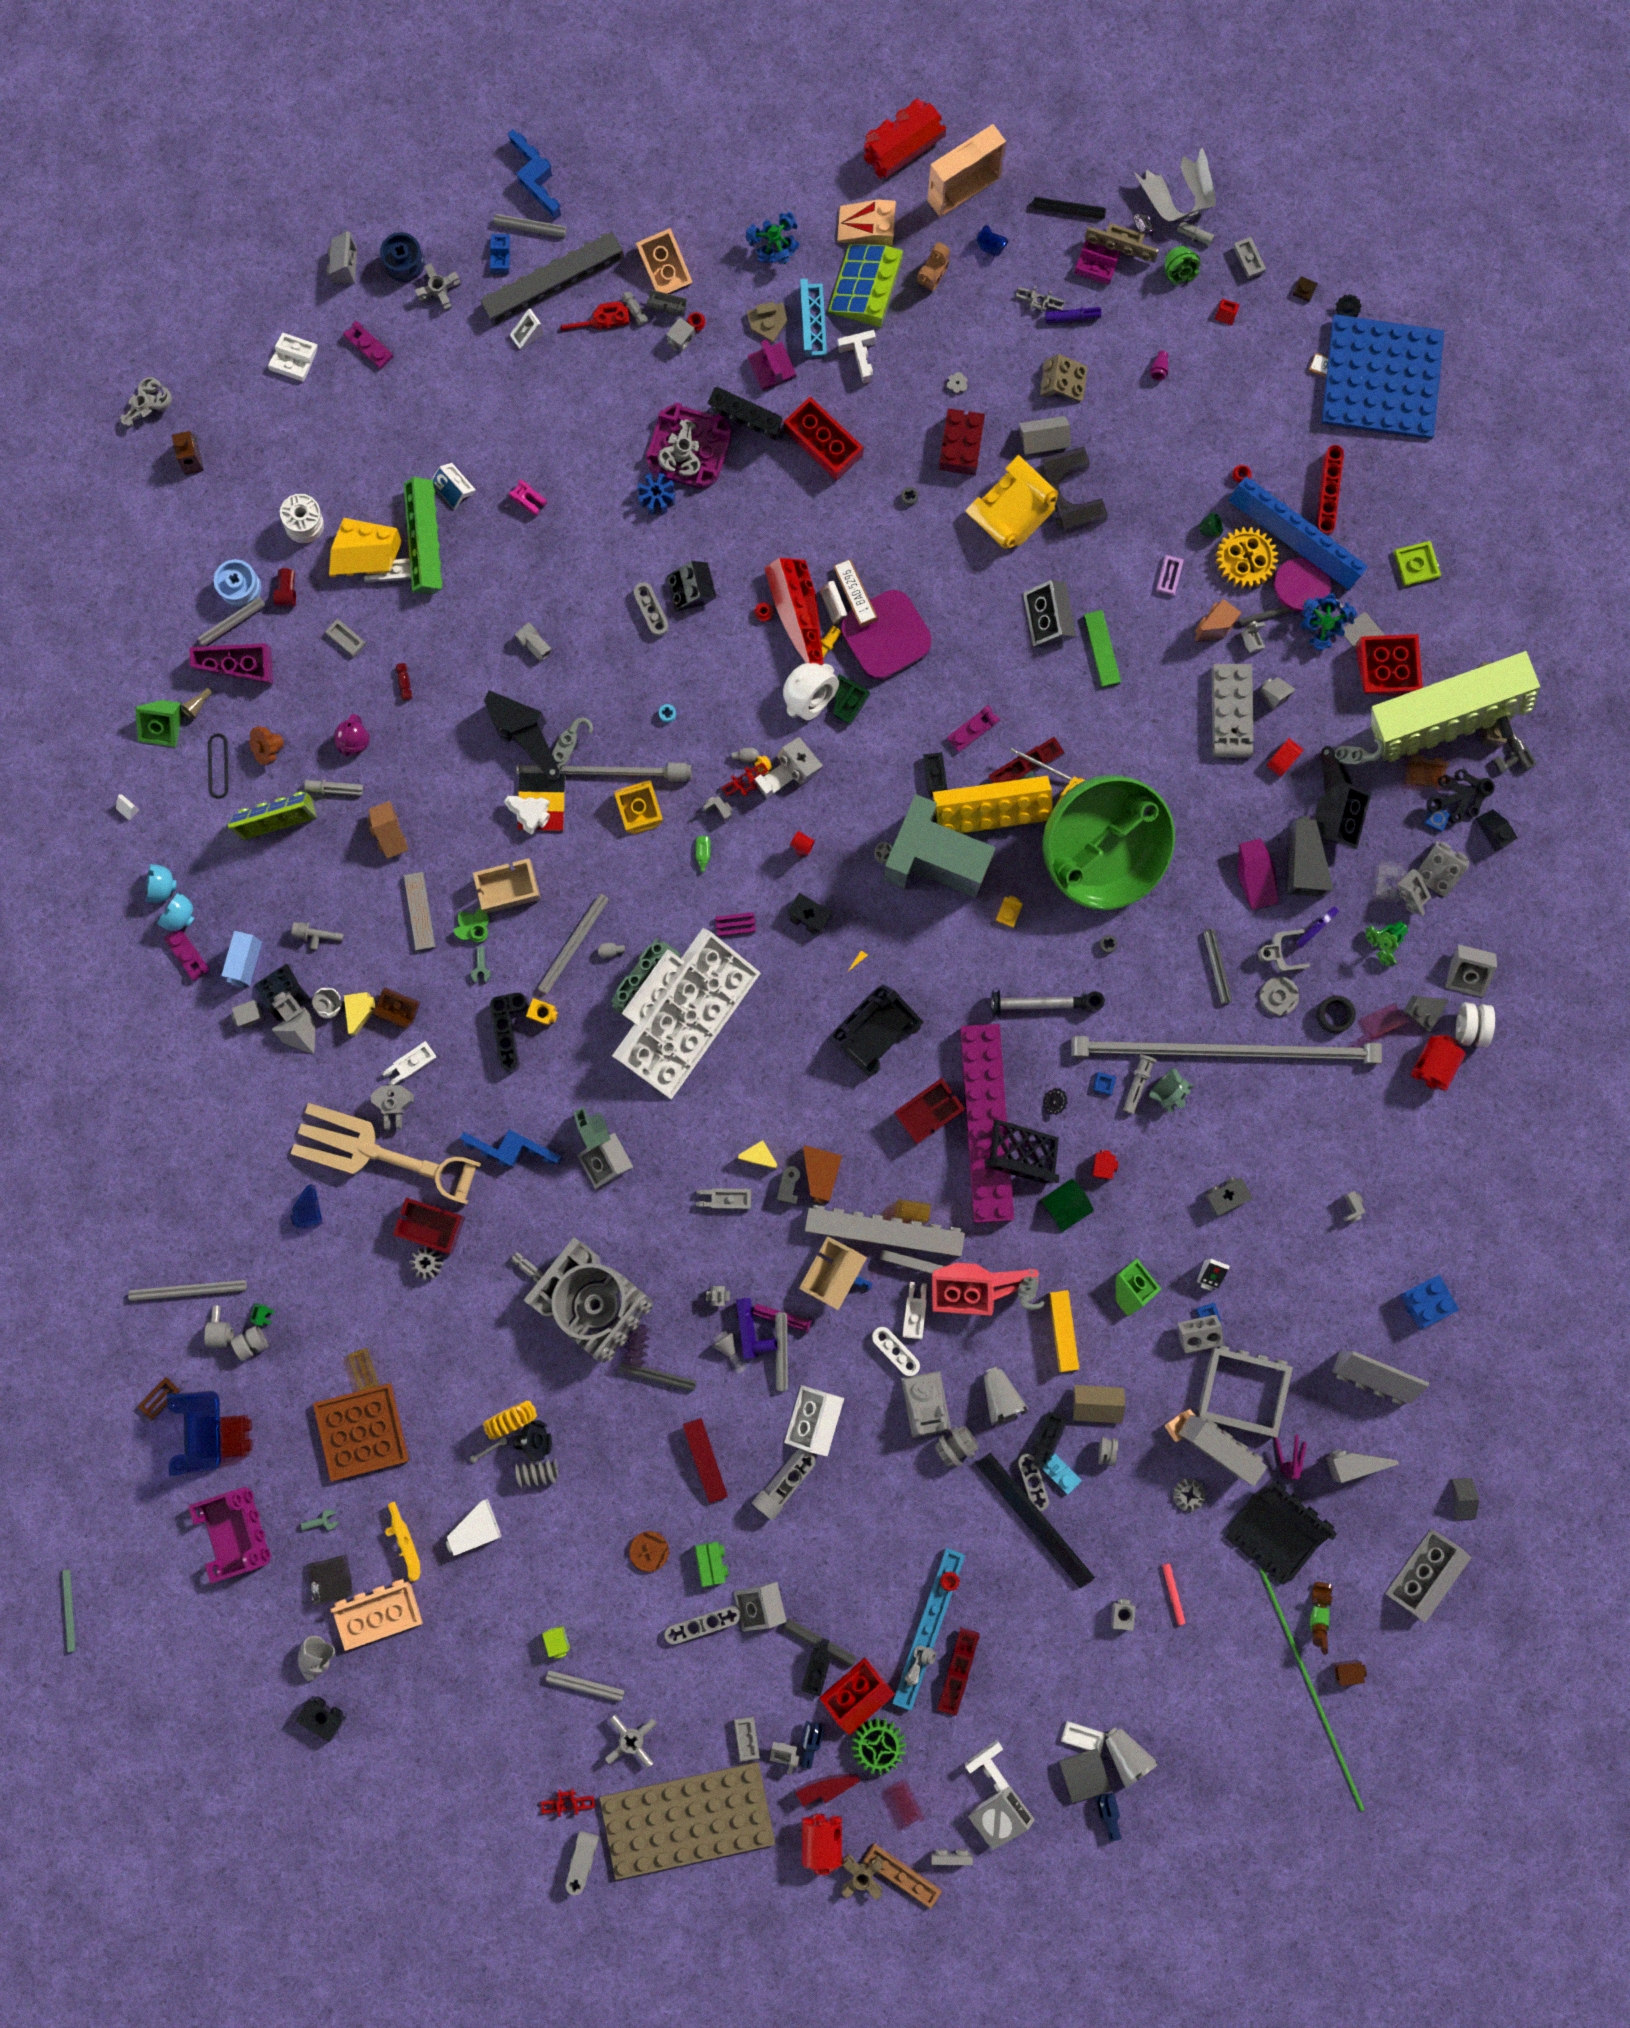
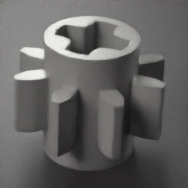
M710 1286V1291H706V1301H710V1306H725V1301H730V1291H725V1286Z

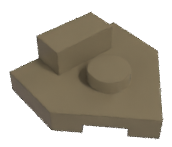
M773 301L756 305V309L747 311L751 331L763 336L774 344L779 333L787 324L783 303L774 304Z

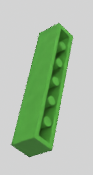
M412 477L404 482L412 592L432 595L442 589L443 583L440 572L441 561L439 560L440 545L437 535L435 489L433 480Z

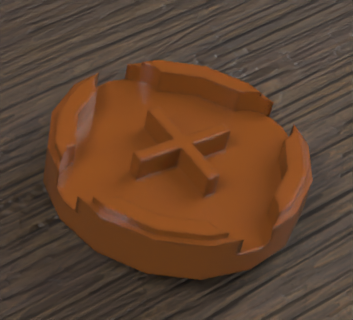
M642 1532L631 1542L629 1549L630 1559L634 1566L641 1571H656L663 1567L668 1560V1543L658 1532Z

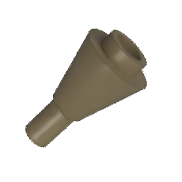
M206 688L199 696L197 695L181 704V712L190 719L192 717L195 719L204 701L212 694V691Z

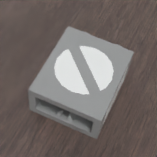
M1010 1786L976 1805L968 1816L992 1850L1026 1832L1035 1820Z

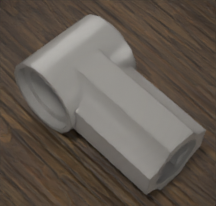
M529 622L514 634L516 639L525 648L527 647L539 661L544 660L552 652V649Z

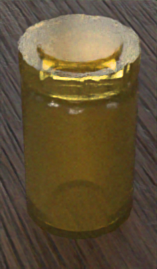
M898 1198L895 1207V1218L901 1217V1219L928 1223L931 1204Z

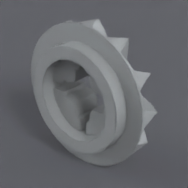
M1183 1479L1175 1486L1173 1498L1176 1505L1182 1510L1194 1511L1201 1508L1205 1501V1490L1198 1481ZM1192 1487V1494L1197 1496V1498H1190L1187 1503V1497L1181 1492H1189Z

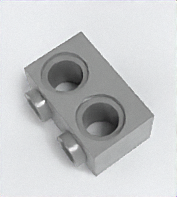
M1217 1315L1178 1323L1179 1339L1185 1353L1224 1345L1222 1326Z

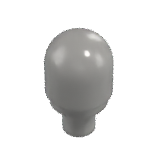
M752 747L740 749V752H732V760H741L744 763H754L759 756L757 749Z
M612 942L603 943L598 947V954L602 958H614L617 956V953H625L624 945L616 946Z

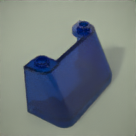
M214 1391L167 1394L168 1409L172 1413H183L184 1454L171 1458L169 1461V1476L210 1472L218 1469L221 1465L220 1399L218 1394Z

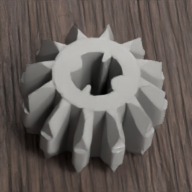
M427 1246L425 1251L422 1248H418L419 1255L412 1253L416 1260L409 1261L410 1264H415L410 1269L411 1272L417 1271V1278L423 1274V1280H427L428 1275L434 1279L435 1274L433 1271L441 1273L437 1266L444 1265L443 1262L437 1261L442 1258V1255H436V1249L430 1252V1247ZM429 1258L428 1261H431V1264L427 1265L425 1269V1265H422V1262Z

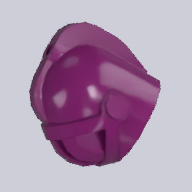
M351 714L348 720L341 722L334 732L335 745L343 756L352 757L360 754L367 748L370 742L369 732L362 725L361 717L356 714Z

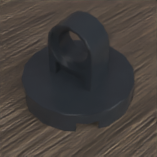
M533 1420L524 1425L521 1435L514 1437L513 1448L523 1450L526 1457L531 1461L544 1460L545 1455L551 1452L552 1447L551 1433L547 1434L545 1429L547 1425L541 1420Z

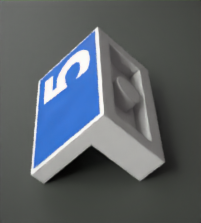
M452 463L439 466L432 478L435 489L453 509L459 506L463 498L472 496L476 491Z

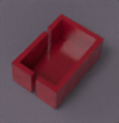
M948 408L939 470L976 475L985 414L968 411V415H965L963 410Z
M943 1078L936 1081L894 1112L895 1117L916 1146L932 1134L931 1130L935 1133L965 1110L955 1095L951 1099L949 1098L952 1090Z
M406 1197L400 1214L407 1216L406 1220L398 1218L393 1235L448 1254H453L465 1217Z

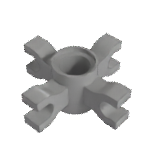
M431 263L424 266L430 279L428 286L415 290L420 302L434 296L440 299L445 311L452 308L447 293L448 288L461 284L456 271L443 278L440 275H436ZM437 285H442L441 288L434 289Z

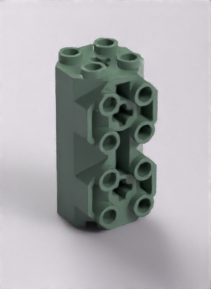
M656 938L639 958L640 961L630 975L625 977L617 988V993L611 1000L613 1009L623 1015L622 1012L667 949L680 959L681 954L667 943L660 942Z

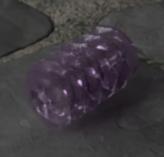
M639 1324L635 1330L630 1331L629 1335L631 1337H628L626 1341L630 1345L623 1347L629 1351L622 1354V1357L627 1359V1361H623L624 1363L646 1364V1361L641 1358L648 1356V1353L643 1351V1349L649 1348V1345L644 1343V1341L650 1340V1337L645 1335L651 1332V1329L646 1327L647 1325Z

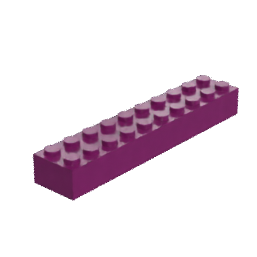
M1000 1024L961 1026L959 1030L973 1223L1013 1221L1014 1209L1011 1175L984 1167L985 1159H990L994 1120L998 1119L1007 1122ZM1000 1126L999 1133L1003 1138L1007 1133L1002 1126ZM1006 1139L1004 1142L1006 1143L1009 1149L1008 1139ZM999 1145L997 1155L1002 1156L1005 1152L1001 1145Z

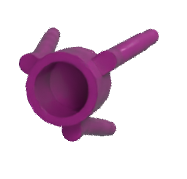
M1296 1434L1293 1461H1286L1285 1465L1279 1439L1274 1437L1280 1462V1472H1284V1478L1299 1479L1300 1473H1302L1307 1443L1304 1441L1302 1444L1298 1462L1299 1435Z

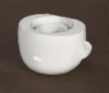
M804 663L794 669L788 676L783 688V697L787 704V713L792 718L799 716L805 720H812L818 716L836 694L839 680L833 674L834 668L831 665Z

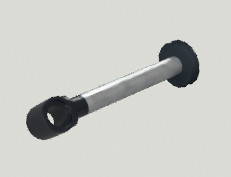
M998 989L997 992L992 990L991 996L993 1018L996 1015L1000 1018L1001 1009L1081 1008L1082 1011L1095 1013L1105 1004L1104 996L1097 991L1081 994V997L1000 998V991ZM1090 998L1097 999V1007H1094L1090 1004Z

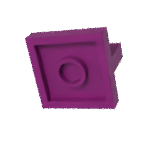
M768 339L761 342V350L747 355L762 391L796 377V372L782 342L770 346Z

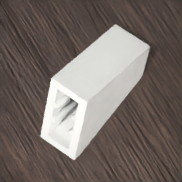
M488 1498L481 1501L447 1536L448 1541H446L448 1551L450 1553L453 1552L454 1556L501 1537Z

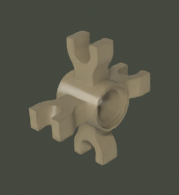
M848 1853L843 1858L844 1862L842 1865L853 1874V1878L842 1885L843 1890L841 1893L848 1898L856 1889H867L871 1896L877 1900L882 1896V1887L872 1879V1875L883 1868L882 1858L877 1855L868 1865L865 1863L858 1864L851 1854ZM865 1875L867 1878L861 1879L858 1876Z

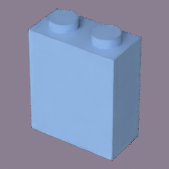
M234 931L221 975L227 979L226 982L241 988L244 985L250 986L262 944L261 940L253 935Z

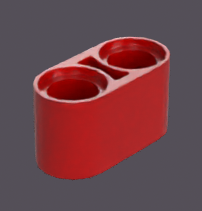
M1288 738L1266 766L1279 777H1282L1304 749Z

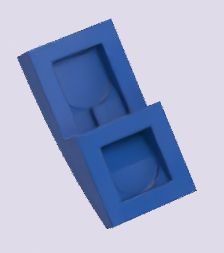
M491 234L490 273L509 274L510 235Z

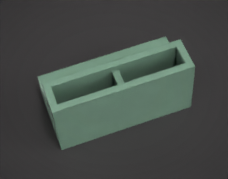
M585 1107L573 1112L578 1130L588 1150L611 1140L601 1112L590 1117Z

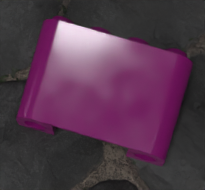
M239 1488L188 1505L193 1525L206 1522L216 1560L205 1564L210 1584L251 1571L269 1563L271 1553L265 1542V1532L261 1528L260 1516L254 1504L253 1492L249 1488ZM196 1508L200 1511V1518L196 1514ZM213 1566L217 1569V1576L213 1573Z

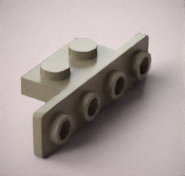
M1109 223L1106 232L1088 227L1084 238L1092 244H1099L1110 250L1121 251L1126 255L1142 258L1144 261L1155 262L1159 251L1156 248L1142 244L1145 234Z

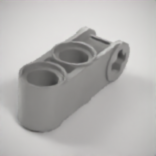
M579 1831L566 1882V1890L569 1894L579 1895L583 1891L600 1836ZM574 1880H578L579 1885L577 1888L573 1887Z

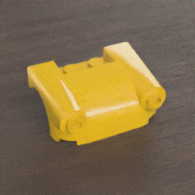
M1019 455L1005 468L1007 473L982 500L978 497L965 510L1004 549L1016 545L1019 547L1051 515L1058 498L1057 490Z

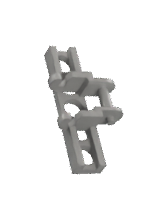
M1034 286L1033 291L1018 287L1015 298L1031 302L1029 303V306H1031L1030 310L1036 308L1040 309L1041 313H1043V310L1046 311L1045 307L1057 311L1063 309L1065 300L1052 297V291H1049L1047 297L1035 293L1037 286ZM1021 291L1025 292L1026 296L1019 295ZM1042 297L1044 301L1038 303L1036 299ZM1056 302L1061 303V307L1056 306L1054 304Z

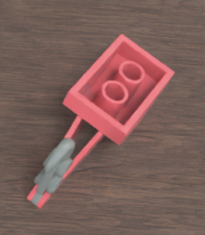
M954 1263L934 1270L932 1274L933 1311L992 1316L994 1300L1017 1290V1296L1023 1308L1028 1310L1040 1309L1044 1305L1043 1301L1039 1304L1028 1303L1036 1296L1039 1272L1035 1269L990 1273L978 1264Z

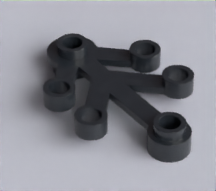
M1465 769L1457 770L1454 774L1457 781L1465 780L1475 786L1468 789L1452 780L1450 776L1442 775L1438 778V785L1441 787L1447 786L1458 793L1444 798L1432 797L1428 799L1426 807L1430 812L1436 813L1440 812L1444 805L1460 800L1455 812H1452L1449 816L1451 823H1460L1463 820V813L1471 796L1477 794L1473 806L1466 809L1468 817H1477L1484 798L1494 792L1495 784L1491 779H1477L1468 774ZM1460 772L1463 773V778L1459 776ZM1443 778L1446 779V784L1443 783ZM1483 784L1486 786V790H1485V791L1483 790V787H1482ZM1472 808L1475 810L1474 815L1471 813ZM1455 814L1458 816L1457 821L1454 819Z

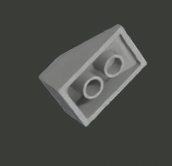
M1341 1449L1329 1452L1330 1456L1325 1457L1333 1481L1340 1483L1399 1464L1398 1460L1346 1452L1345 1450L1341 1451Z

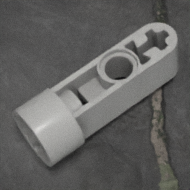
M798 1449L767 1488L760 1491L752 1501V1504L773 1521L784 1508L783 1504L815 1466V1457L806 1450ZM803 1457L807 1459L806 1462L802 1461ZM795 1471V1477L788 1479L789 1473ZM778 1488L782 1491L780 1494L776 1491Z

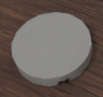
M1271 978L1261 988V1005L1273 1015H1286L1294 1010L1299 1002L1298 988L1288 978Z

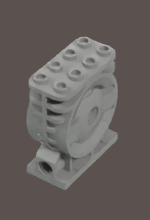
M575 1237L524 1299L526 1303L549 1319L555 1318L559 1327L571 1339L601 1363L610 1362L614 1358L616 1349L625 1344L631 1330H635L639 1326L643 1315L648 1314L653 1308V1300L616 1270L601 1265L600 1256ZM605 1278H607L603 1284H601V1283H594V1284L587 1285V1284H589V1283H591V1282L603 1281ZM620 1293H621V1299H622L621 1308H620V1303H619V1298H618V1296H619ZM599 1301L600 1307L597 1310H593L594 1303ZM573 1305H574L575 1314H576L577 1317H576V1318L574 1319V1321L572 1322L573 1318L575 1317V1316H574V1311H573ZM617 1315L619 1316L618 1320L610 1328L604 1331L592 1332L591 1335H588L592 1328L601 1329L607 1327L614 1321Z

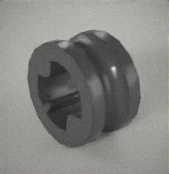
M907 487L902 491L901 500L905 505L912 506L917 503L918 492L915 488ZM913 493L914 499L910 498L909 500H907V495Z
M1112 935L1104 936L1099 943V947L1104 953H1112L1118 945L1116 938ZM1104 940H1111V945H1114L1113 948L1109 947L1106 949L1104 947L1106 944H1103Z

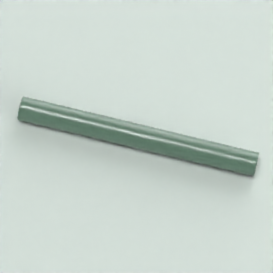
M66 1569L62 1570L67 1652L76 1651L71 1570Z

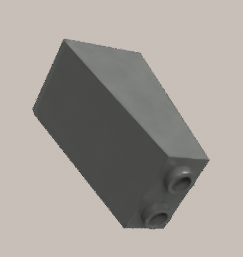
M1300 816L1299 819H1296L1289 826L1286 894L1325 897L1333 890V885L1317 821L1311 820V817Z

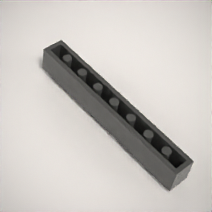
M613 232L602 234L597 240L587 242L577 250L569 251L566 256L552 260L548 265L535 269L533 273L527 276L519 277L515 282L502 286L500 290L494 293L486 294L480 299L482 307L494 326L624 259L623 250Z

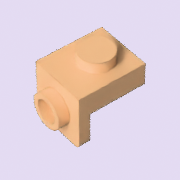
M1190 1409L1181 1412L1164 1425L1175 1442L1183 1438L1178 1433L1190 1415L1196 1416Z

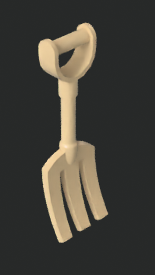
M308 1103L305 1113L360 1133L359 1138L301 1123L298 1134L352 1153L353 1156L350 1159L297 1144L293 1145L292 1155L352 1174L359 1172L370 1159L381 1160L418 1172L419 1175L435 1179L437 1188L442 1195L468 1204L466 1197L476 1167H480L481 1163L463 1157H452L439 1165L381 1148L380 1145L375 1144L376 1136L371 1122ZM457 1161L465 1162L455 1194L452 1196L442 1187V1172L450 1163Z

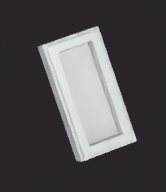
M830 581L820 589V593L832 623L838 624L847 616V612L834 581Z
M1066 1721L1061 1742L1086 1750L1098 1748L1099 1754H1101L1106 1733Z

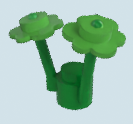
M1397 922L1394 925L1389 924L1380 931L1374 929L1373 926L1367 927L1365 931L1368 942L1372 943L1375 947L1379 945L1381 949H1385V951L1381 950L1376 953L1379 961L1385 966L1393 967L1396 965L1397 961L1392 954L1399 944L1404 941L1403 937L1408 933L1407 926L1402 922Z

